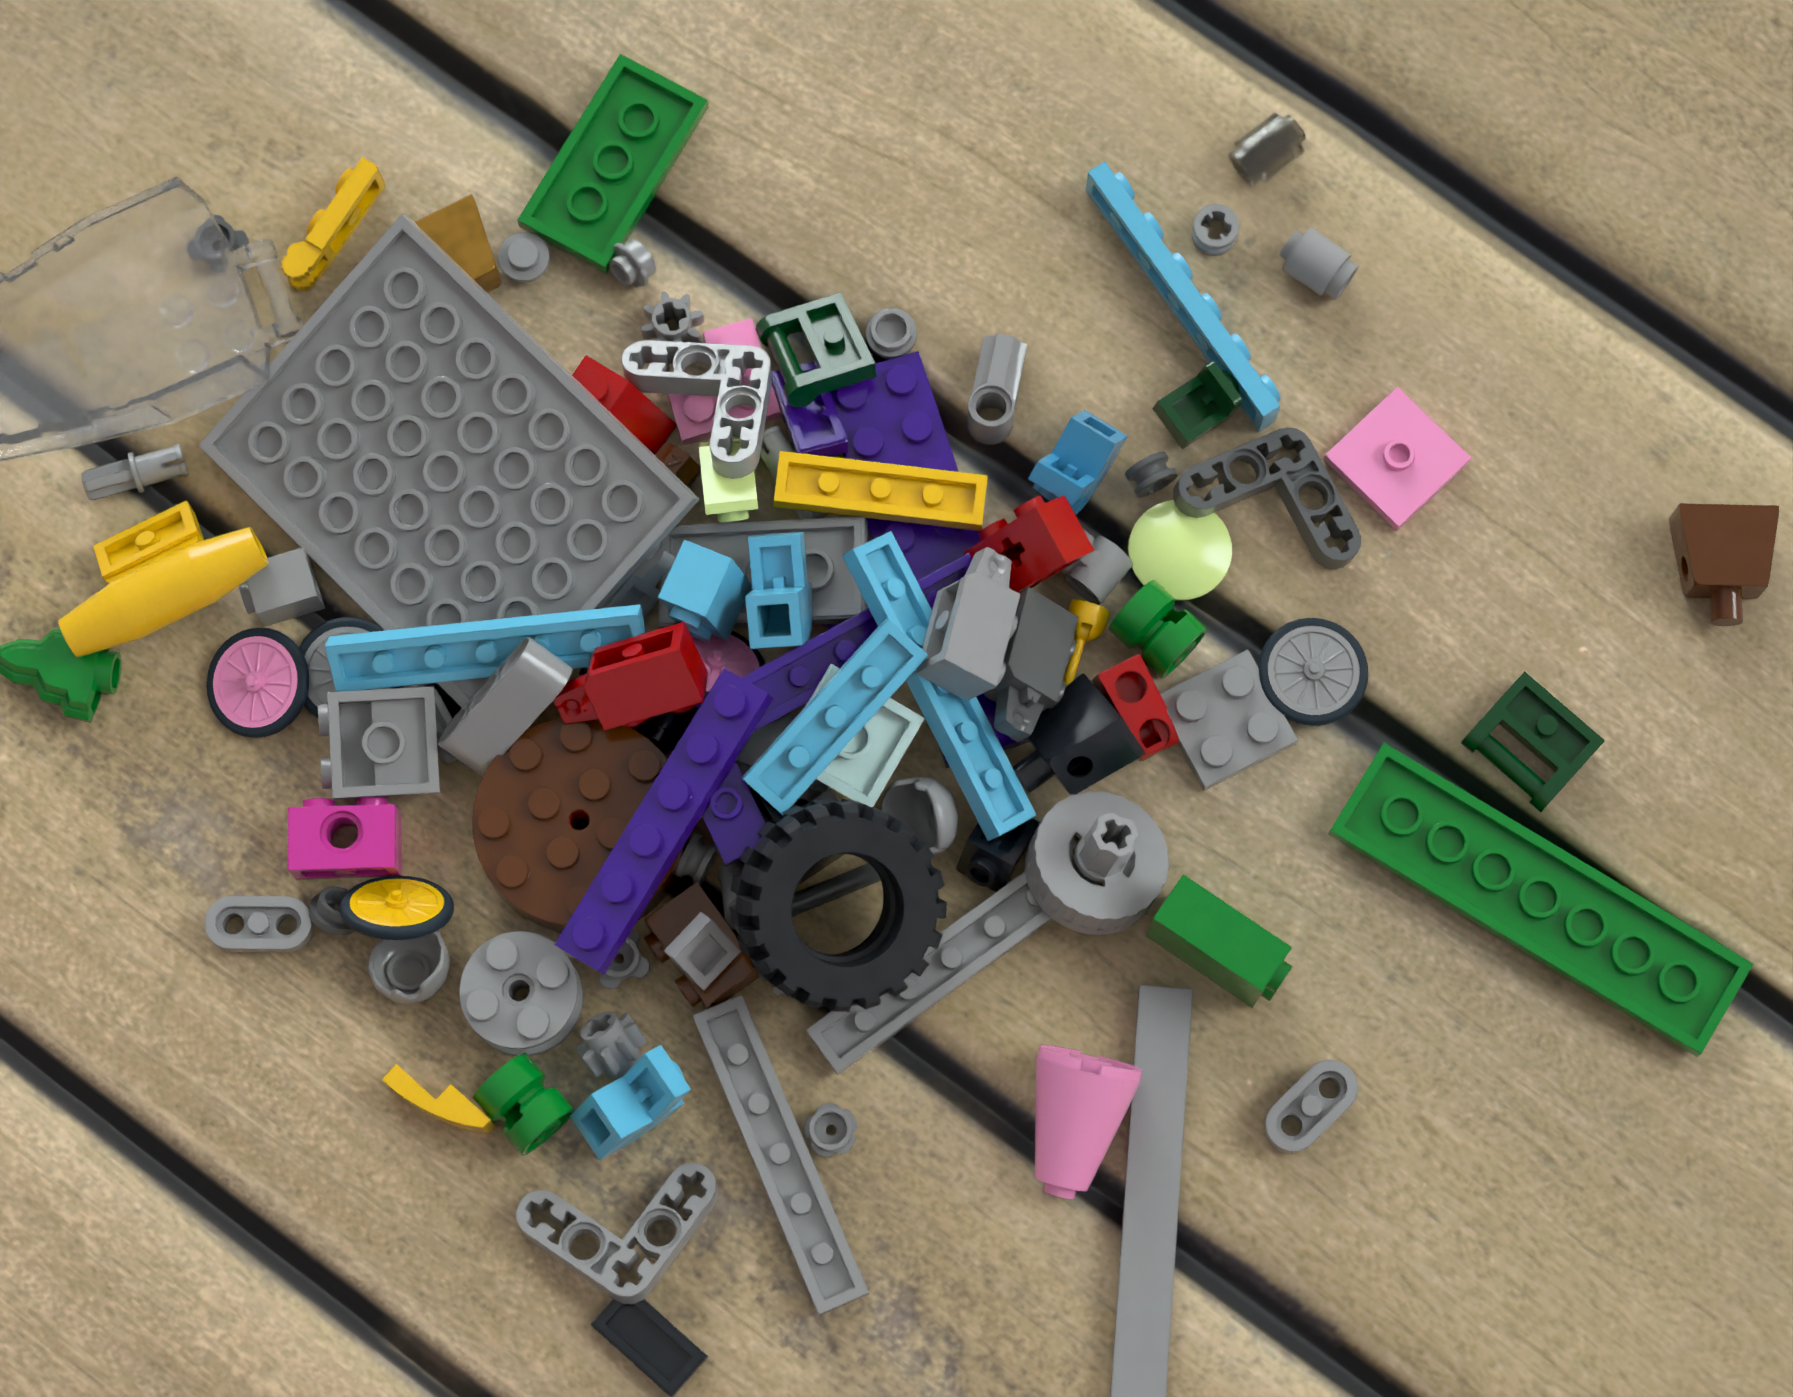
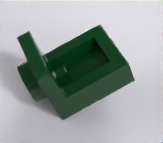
M1211 361L1201 369L1197 376L1157 401L1152 409L1183 450L1230 419L1243 400L1239 395V387L1234 378L1228 372L1221 371L1218 365Z

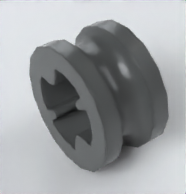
M1162 451L1152 454L1135 463L1125 472L1128 481L1136 482L1137 487L1134 489V492L1138 498L1146 497L1163 489L1177 478L1178 473L1174 468L1169 469L1166 465L1169 459L1166 452Z

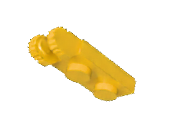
M362 157L354 169L350 167L344 171L336 184V195L326 210H318L310 220L306 231L308 235L305 239L306 241L292 243L286 251L287 255L283 256L281 269L294 290L307 292L308 289L312 290V287L316 286L315 282L321 279L386 187L378 166L366 158Z

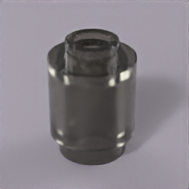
M1273 113L1236 141V149L1228 154V158L1236 172L1248 185L1254 186L1259 181L1266 183L1304 154V147L1301 142L1306 139V136L1300 125L1290 115L1282 118L1277 113Z

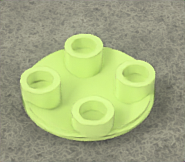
M1170 500L1153 506L1138 519L1129 538L1128 555L1133 563L1132 570L1143 585H1146L1151 580H1155L1175 600H1190L1209 593L1224 579L1231 563L1232 543L1225 524L1217 514L1213 513L1200 518L1189 517L1180 512L1174 500Z

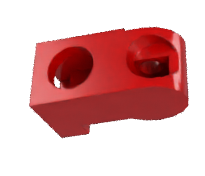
M1140 653L1097 674L1092 679L1093 684L1123 718L1145 751V754L1138 758L1139 761L1142 762L1179 743L1176 729L1166 711L1168 708Z

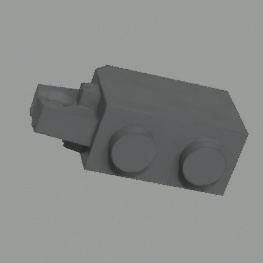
M1030 587L1019 593L1020 598L1015 614L1018 618V624L1006 648L1003 660L1006 663L1004 676L997 687L983 693L985 697L996 703L994 728L1017 742H1021L1029 737L1041 712L1045 709L1053 708L1062 698L1065 691L1063 677L1067 662L1073 655L1076 647V640L1073 638L1079 618Z

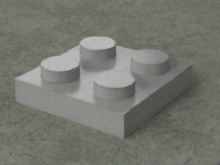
M1249 650L1160 693L1168 708L1166 711L1178 734V745L1203 791L1289 749L1298 742L1285 715L1279 712L1266 697L1260 683L1259 668Z

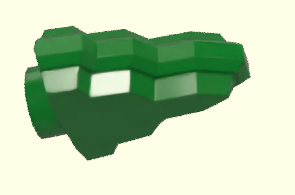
M53 628L42 640L17 639L0 645V674L14 684L34 687L43 702L61 706L63 715L67 718L91 723L98 708L101 693L115 694L118 689L122 666L120 652L109 651L108 648L82 657H76L68 646L60 628Z

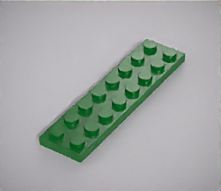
M1384 742L1328 835L1696 1057L1700 1056L1753 966V963Z

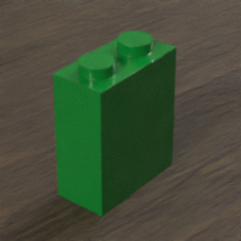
M1184 874L1153 917L1146 937L1252 1008L1260 996L1270 1001L1293 967L1284 961L1292 948L1290 945Z

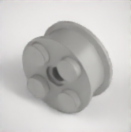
M515 931L498 935L482 944L472 954L463 970L459 989L463 1013L478 1035L488 1045L500 1052L514 1056L526 1052L528 1056L549 1051L568 1037L579 1020L583 1005L581 979L567 954L555 946V942L547 937L526 931ZM522 988L530 989V993L525 1000L515 1001L517 991Z

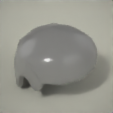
M915 777L897 780L890 784L883 795L881 810L911 827L915 831L914 836L918 840L925 842L933 855L944 852L952 845L957 834L959 812L953 794L936 779Z
M439 930L423 937L408 940L381 939L371 950L367 970L378 993L399 1004H414L430 999L446 983L450 956Z

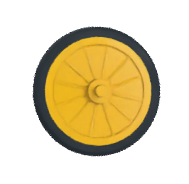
M385 876L364 881L351 888L344 895L340 903L341 917L351 929L360 934L383 940H408L429 935L444 927L454 912L453 899L443 887L429 880L411 876Z

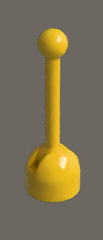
M1071 600L1068 611L1079 618L1074 634L1076 647L1068 661L1063 678L1065 688L1074 680L1085 642L1096 640L1106 629L1111 611L1107 608L1083 600Z

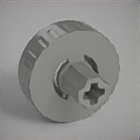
M1085 791L1080 794L1070 795L1063 801H1059L1046 813L1029 841L1025 855V874L1034 899L1052 919L1076 932L1106 935L1129 928L1146 914L1162 892L1161 889L1166 883L1169 869V851L1161 829L1156 825L1154 819L1138 804L1110 792ZM1074 835L1080 839L1077 846V841L1073 838ZM1075 846V861L1079 870L1089 879L1102 882L1103 886L1089 883L1075 871L1072 864V851Z

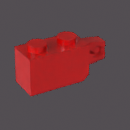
M681 622L595 648L589 661L587 673L568 681L553 701L565 724L599 719L604 731L619 726L634 727L650 717L671 711L673 713H682L692 709L696 704L704 702L708 672L685 622Z

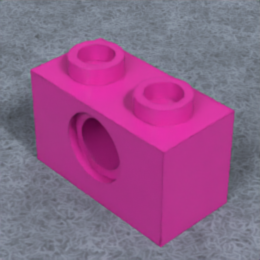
M361 797L356 799V805L335 806V800L311 798L303 800V807H288V871L296 880L402 876V814L395 804H388V799L383 797ZM347 825L358 828V837L353 845L343 849L333 846V836L339 828Z

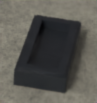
M613 1299L591 1323L595 1330L670 1397H674L709 1358L645 1299L635 1304H623Z

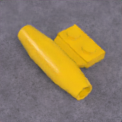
M186 500L94 545L93 548L99 568L107 586L60 618L58 623L71 651L76 657H82L139 640L217 602L268 566L269 561L257 535L251 527L204 540L196 514Z

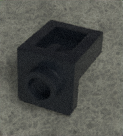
M1031 818L990 841L987 840L979 823H977L965 843L956 867L957 871L967 876L979 886L988 887L995 892L999 891L1008 884L1014 868L1027 849L1029 841L1040 822Z

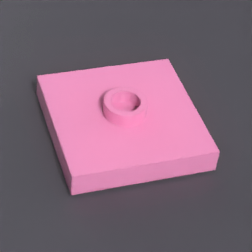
M1397 387L1327 452L1323 460L1392 528L1398 531L1470 462L1471 457Z

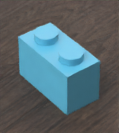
M684 539L658 598L670 610L668 617L677 623L685 622L692 637L709 642L711 635L727 641L746 601L745 596L751 590L752 583L732 558Z

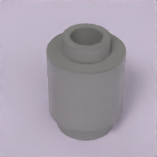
M1312 227L1305 234L1296 230L1280 252V256L1286 260L1282 267L1283 271L1321 297L1327 294L1335 300L1342 294L1359 268L1357 264L1350 260V253Z

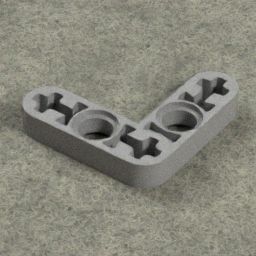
M655 340L638 341L625 349L622 355L624 378L641 392L718 396L710 438L712 466L718 474L726 478L736 479L743 478L756 469L760 458L772 387L771 363L766 351L749 345ZM698 362L706 363L711 367L706 373L698 376L688 375L684 372L688 365ZM644 363H650L648 369L642 370ZM673 363L674 372H670L669 364ZM752 368L750 386L742 385L741 375L745 374L746 369ZM737 405H748L755 409V412L746 418L738 419L728 415V411ZM733 437L740 438L742 449L737 451L736 456H729L732 452Z
M686 1163L679 1166L672 1172L623 1239H620L577 1208L547 1190H536L522 1198L517 1207L516 1219L522 1234L534 1245L614 1300L623 1304H635L644 1300L651 1293L713 1209L718 1199V1188L713 1173L706 1166L699 1163ZM700 1179L702 1180L701 1185L705 1195L702 1198L692 1195L682 1208L685 1216L689 1218L687 1221H684L674 1209L665 1205L667 1202H671L673 1207L677 1209L685 1196L681 1185L684 1182L693 1185ZM548 1206L551 1207L550 1213L554 1222L564 1228L557 1245L553 1242L558 1239L556 1230L549 1225L541 1222L536 1228H533L534 1221L530 1213L534 1209L543 1212ZM570 1219L574 1221V1222H572L570 1225L567 1226L568 1221H569ZM667 1220L676 1227V1235L669 1244L655 1246L646 1240V1231L655 1221ZM582 1234H592L600 1240L598 1253L588 1260H579L570 1254L572 1241ZM635 1245H638L648 1257L657 1260V1262L651 1265L645 1257L637 1269L641 1282L637 1285L628 1282L621 1288L619 1287L620 1280L616 1272L620 1268L630 1271L639 1260V1256L633 1248Z

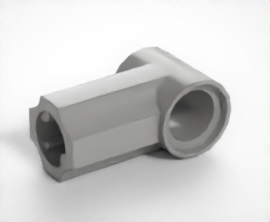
M996 334L983 337L973 390L968 400L967 428L975 440L986 445H995L1003 442L1010 435L1013 428L1014 411L1027 352V344L1020 342L1014 336ZM987 407H994L999 409L1003 416L996 421H987L982 419L978 412Z
M1084 530L1095 551L1061 572L1065 574L1066 582L1080 596L1091 603L1101 605L1130 570L1133 563L1126 553L1113 542L1102 536L1094 538Z

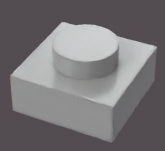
M702 912L664 950L690 980L702 990H705L741 952L724 932Z

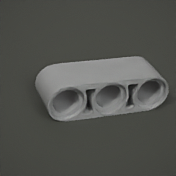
M531 637L525 638L454 716L440 736L438 745L477 774L483 776L497 755H504L556 698L569 680L573 668Z

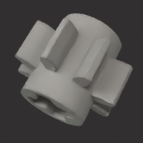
M664 291L661 296L662 301L655 307L651 305L643 307L645 316L653 322L641 327L643 339L656 337V341L702 343L701 334L693 327L703 324L704 316L702 311H689L691 305L690 295L685 294L679 300L669 298V295ZM676 319L679 329L670 331L666 321Z
M607 1011L595 1015L585 1023L581 1030V1037L585 1042L576 1046V1050L594 1077H598L605 1071L610 1078H620L642 1057L638 1047L646 1044L647 1040L628 1013L623 1014L618 1019L615 1013Z

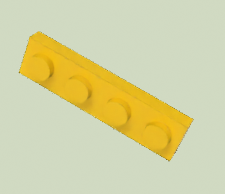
M780 451L773 507L856 517L865 516V518L980 531L983 523L988 475Z

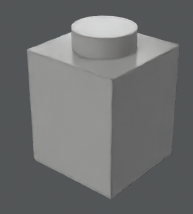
M303 547L269 557L268 566L249 578L247 582L239 585L240 594L247 613L256 612L265 627L325 609L312 562Z

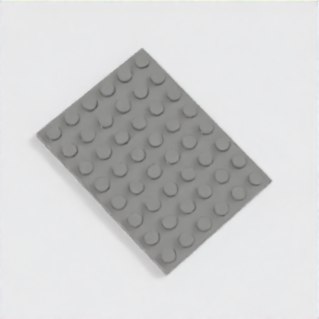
M403 214L392 224L199 444L300 547L305 549L306 553L384 631L601 609L700 500L416 223ZM489 677L437 683L463 707Z

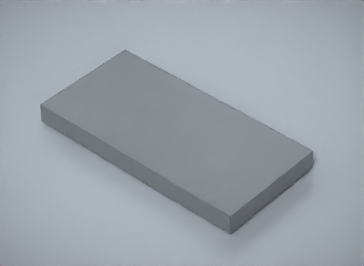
M865 516L676 525L660 543L661 548L675 557L685 539L732 558L752 583L748 537L752 535L804 532L808 582H812V625L842 623L868 608L842 555L868 542V526ZM669 572L659 580L660 590L662 589ZM659 599V628L678 624L668 617L670 610ZM746 601L733 628L748 627Z

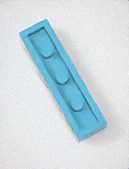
M886 618L741 778L783 815L782 812L788 810L923 662L928 654L890 619Z

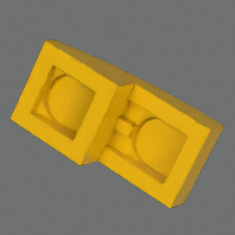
M397 1064L382 1079L387 1086L404 1100L424 1113L447 1124L489 1134L496 1127L485 1114L452 1084L437 1099H434Z

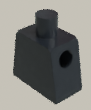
M1082 673L1065 688L1064 694L1056 706L1041 712L1032 734L1027 737L1035 751L1012 768L1018 780L1029 794L1055 776L1069 795L1080 793L1145 754V751L1119 713L1090 679Z

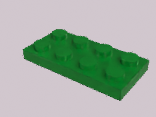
M619 54L517 219L519 227L607 274L610 270L609 262L616 256L613 246L617 243L624 245L629 239L709 108L708 100Z

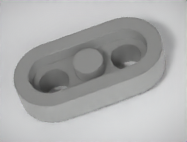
M288 896L223 897L211 905L205 917V930L208 937L219 948L229 952H294L303 948L311 940L315 924L309 917V910L306 905L300 900ZM234 917L243 918V929L237 934H228L226 926L229 920ZM286 918H294L297 921L296 930L289 935L281 934L279 931L280 923Z
M1325 1060L1315 1064L1268 1111L1264 1120V1132L1269 1143L1277 1150L1290 1154L1299 1153L1307 1149L1355 1101L1358 1083L1353 1071L1344 1063L1336 1060ZM1324 1080L1334 1082L1338 1088L1337 1097L1333 1099L1323 1097L1319 1091L1320 1083ZM1292 1117L1299 1122L1300 1132L1298 1135L1288 1136L1282 1131L1281 1122L1284 1118Z

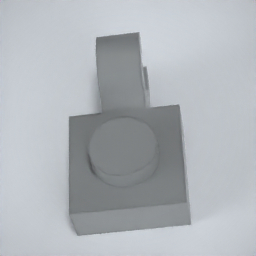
M659 544L602 608L641 604L643 619H645L659 599L658 596L661 590L655 585L670 571L676 557L661 548Z

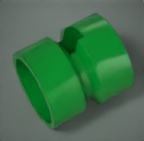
M1151 580L1125 604L1112 620L1108 630L1129 649L1139 647L1142 650L1141 657L1144 663L1161 679H1164L1197 647L1206 635L1208 628L1188 610H1175V598L1158 582Z
M526 1052L519 1054L498 1069L481 1085L473 1096V1099L493 1122L501 1120L505 1122L503 1134L522 1156L531 1153L545 1143L571 1118L570 1116L576 1111L556 1087H544L545 1074Z

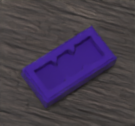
M814 362L800 365L803 373L817 369ZM780 370L773 371L772 385L794 453L830 457L848 452V440L831 392L817 395L815 400L805 407H793L789 404L783 391L785 381Z
M736 761L719 788L711 796L710 803L702 814V818L725 866L739 861L746 846L755 847L761 839L757 832L766 824L746 782L741 778L743 775Z

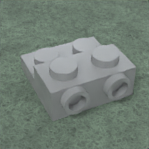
M435 687L327 692L328 704L318 705L320 736H329L330 757H321L322 789H332L333 799L440 793Z

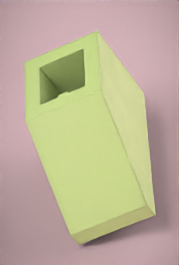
M740 438L733 439L732 452L729 456H736L737 451L742 449ZM710 441L700 442L699 454L706 515L717 514L718 522L748 519L749 510L758 509L755 470L743 478L731 479L721 476L712 466Z

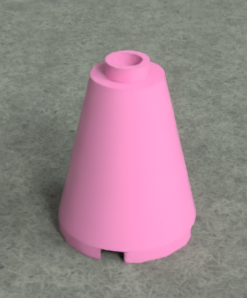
M1041 1044L1038 1055H1036L1035 1179L1045 1183L1043 1192L1062 1198L1074 1199L1076 1191H1088L1141 1083L1142 1069L1103 1056H1098L1097 1058L1081 1054L1082 1051Z

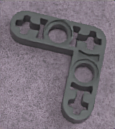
M1287 427L1276 430L1191 466L1183 472L1173 488L1174 503L1180 512L1189 517L1200 518L1275 487L1312 557L1318 564L1330 569L1343 568L1351 562L1361 547L1359 529L1311 440L1305 433L1295 428ZM1282 445L1286 450L1295 449L1297 452V456L1293 461L1289 457H1283L1274 461L1270 468L1268 467L1267 460L1273 458ZM1236 461L1250 464L1255 470L1256 481L1251 484L1237 482L1231 475L1230 464ZM1216 477L1218 478L1219 485L1213 487L1208 492L1204 501L1199 495L1191 497L1188 494V490L1193 482L1197 488H1203L1212 484ZM1308 486L1319 490L1324 498V507L1312 510L1303 506L1298 496L1299 489ZM1329 514L1333 516L1327 526L1324 521L1318 527L1314 526L1315 523H1319ZM1330 535L1334 539L1343 538L1346 544L1341 550L1337 547L1328 548L1325 541Z

